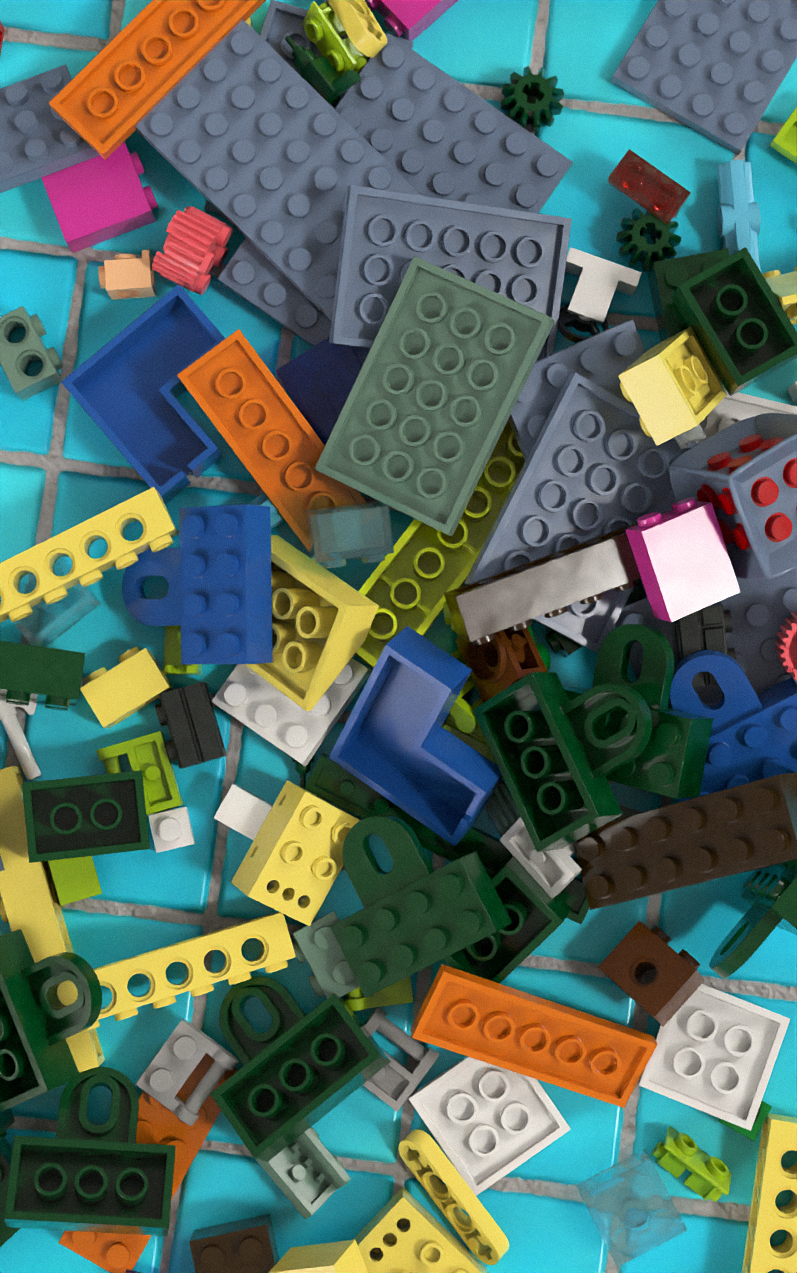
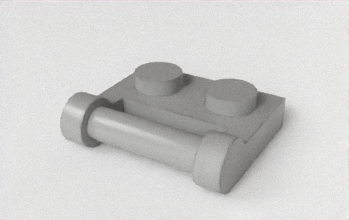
M377 1007L364 1024L371 1036L376 1030L418 1061L411 1071L382 1049L391 1062L363 1084L364 1087L398 1112L435 1063L439 1053L431 1047L426 1049L387 1019V1013Z
M183 1018L135 1085L171 1110L184 1123L193 1126L200 1116L198 1113L199 1109L226 1071H232L239 1060L231 1052ZM207 1053L215 1061L186 1102H184L176 1094Z

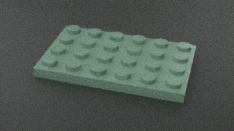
M414 256L316 464L315 470L447 535L453 536L555 320Z

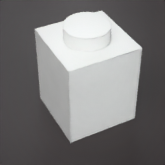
M232 784L214 819L254 841L273 805L239 785Z

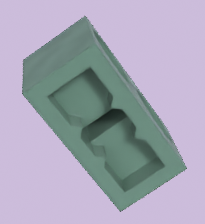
M21 306L0 317V364L15 393L24 401L63 381L58 370L64 366L54 347L46 348L41 337L47 333L38 315L30 316L25 308ZM18 328L26 329V336L21 342H10V335L14 330ZM34 361L43 362V369L38 375L33 377L27 376L26 370L30 363Z

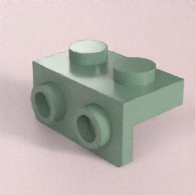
M335 911L315 920L310 926L306 925L293 932L296 939L292 942L294 952L300 963L306 960L309 963L314 974L308 978L319 998L324 995L328 998L333 993L341 997L360 987L330 926L340 921Z
M312 1127L269 1162L256 1159L304 1219L312 1216L337 1189L345 1186L351 1180L344 1170L342 1162L327 1150Z

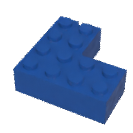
M179 284L61 381L150 488L155 487L164 504H167L191 483L187 478L188 475L193 473L198 478L223 457L219 448L176 398L187 390L177 374L222 342L225 337Z
M406 626L385 645L329 758L453 846H456L477 821L488 802V798L501 780L502 774L498 765L441 727L472 669L409 626Z

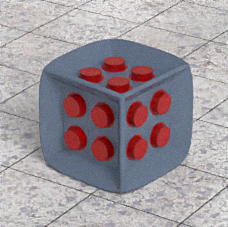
M764 413L741 420L689 449L670 465L669 475L676 501L695 497L696 501L712 503L735 577L752 581H764L782 576L797 568V415Z

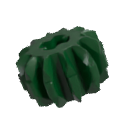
M527 66L524 68L523 77L513 72L510 75L511 84L503 85L501 93L505 98L501 100L500 107L502 110L509 111L507 116L513 121L520 120L519 125L525 129L526 124H531L533 131L537 133L540 131L541 122L550 127L554 123L553 115L561 114L563 105L559 101L563 99L564 91L563 89L555 88L558 82L556 76L544 78L546 72L544 67L540 68L538 75L532 74L531 68ZM530 95L537 97L535 104L527 102Z
M651 205L648 206L645 215L636 208L631 214L632 219L623 218L620 226L624 231L617 233L616 241L624 244L619 249L620 256L632 255L628 263L630 267H634L637 261H641L643 271L648 272L652 262L662 261L665 258H675L677 252L674 247L680 244L681 237L674 234L679 226L678 222H665L669 215L667 210L661 212L660 216H656L655 208ZM644 233L650 234L651 240L654 241L653 244H647L646 237H643Z

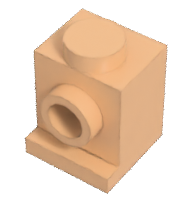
M141 250L142 258H137L133 254H119L114 256V260H105L104 266L98 267L101 289L106 288L111 300L156 297L155 271L152 270L154 261L149 250Z

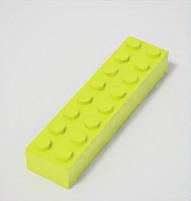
M509 420L501 433L453 536L414 519L360 588L359 592L379 605L367 637L355 653L356 656L373 669L385 645L406 626L424 636L444 610V602H446L444 593L462 587L525 463Z

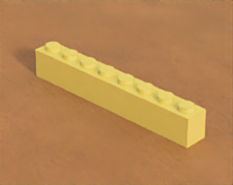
M10 766L0 769V856L5 869L0 871V894L2 897L0 899V915L4 922H9L11 932L19 929L22 930L33 960L37 963L58 953H74L48 861L29 863L22 783H25L21 767ZM96 1028L77 1033L66 1039L79 1072L99 1067L105 1061Z

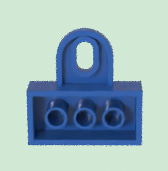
M242 504L179 508L180 547L164 548L157 552H152L151 549H148L138 554L139 560L125 569L122 579V595L129 613L140 623L149 626L181 625V664L273 663L270 507ZM151 576L165 577L169 585L168 593L161 599L148 598L143 590L145 580Z
M714 650L698 651L688 655L676 665L669 696L672 708L713 718L699 797L780 774L797 773V684L792 677L756 694L740 664L725 653ZM705 671L715 677L723 692V697L719 703L706 705L701 701L692 685V680L697 673ZM697 797L679 798L678 800L683 802Z

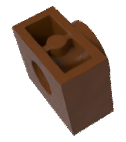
M527 627L517 631H509L506 628L496 632L494 640L479 645H473V642L458 637L455 639L467 667L472 669L470 674L483 703L531 672H548Z
M639 921L598 968L664 1027L704 982V979L696 970L700 963L684 949L679 953L675 952L668 946L672 941L671 938L655 924L649 929ZM647 970H657L656 977L652 982L647 984L641 983V977Z

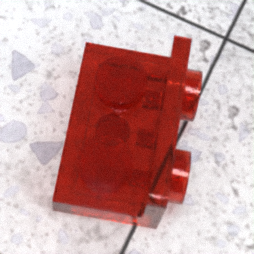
M630 149L608 178L609 184L666 224L670 223L673 217H677L691 192Z

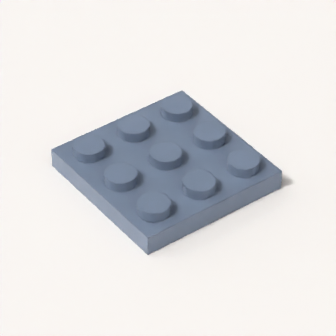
M66 64L0 89V193L100 156L49 105V102L72 80Z

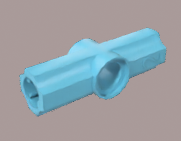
M732 160L719 164L717 167L720 202L717 208L718 236L720 239L723 238L724 249L728 248L729 256L746 247L760 270L757 236L760 233L761 217L759 204L754 202L751 163L743 160Z

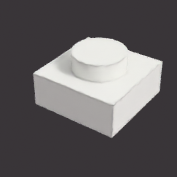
M187 807L148 815L156 853L195 844Z

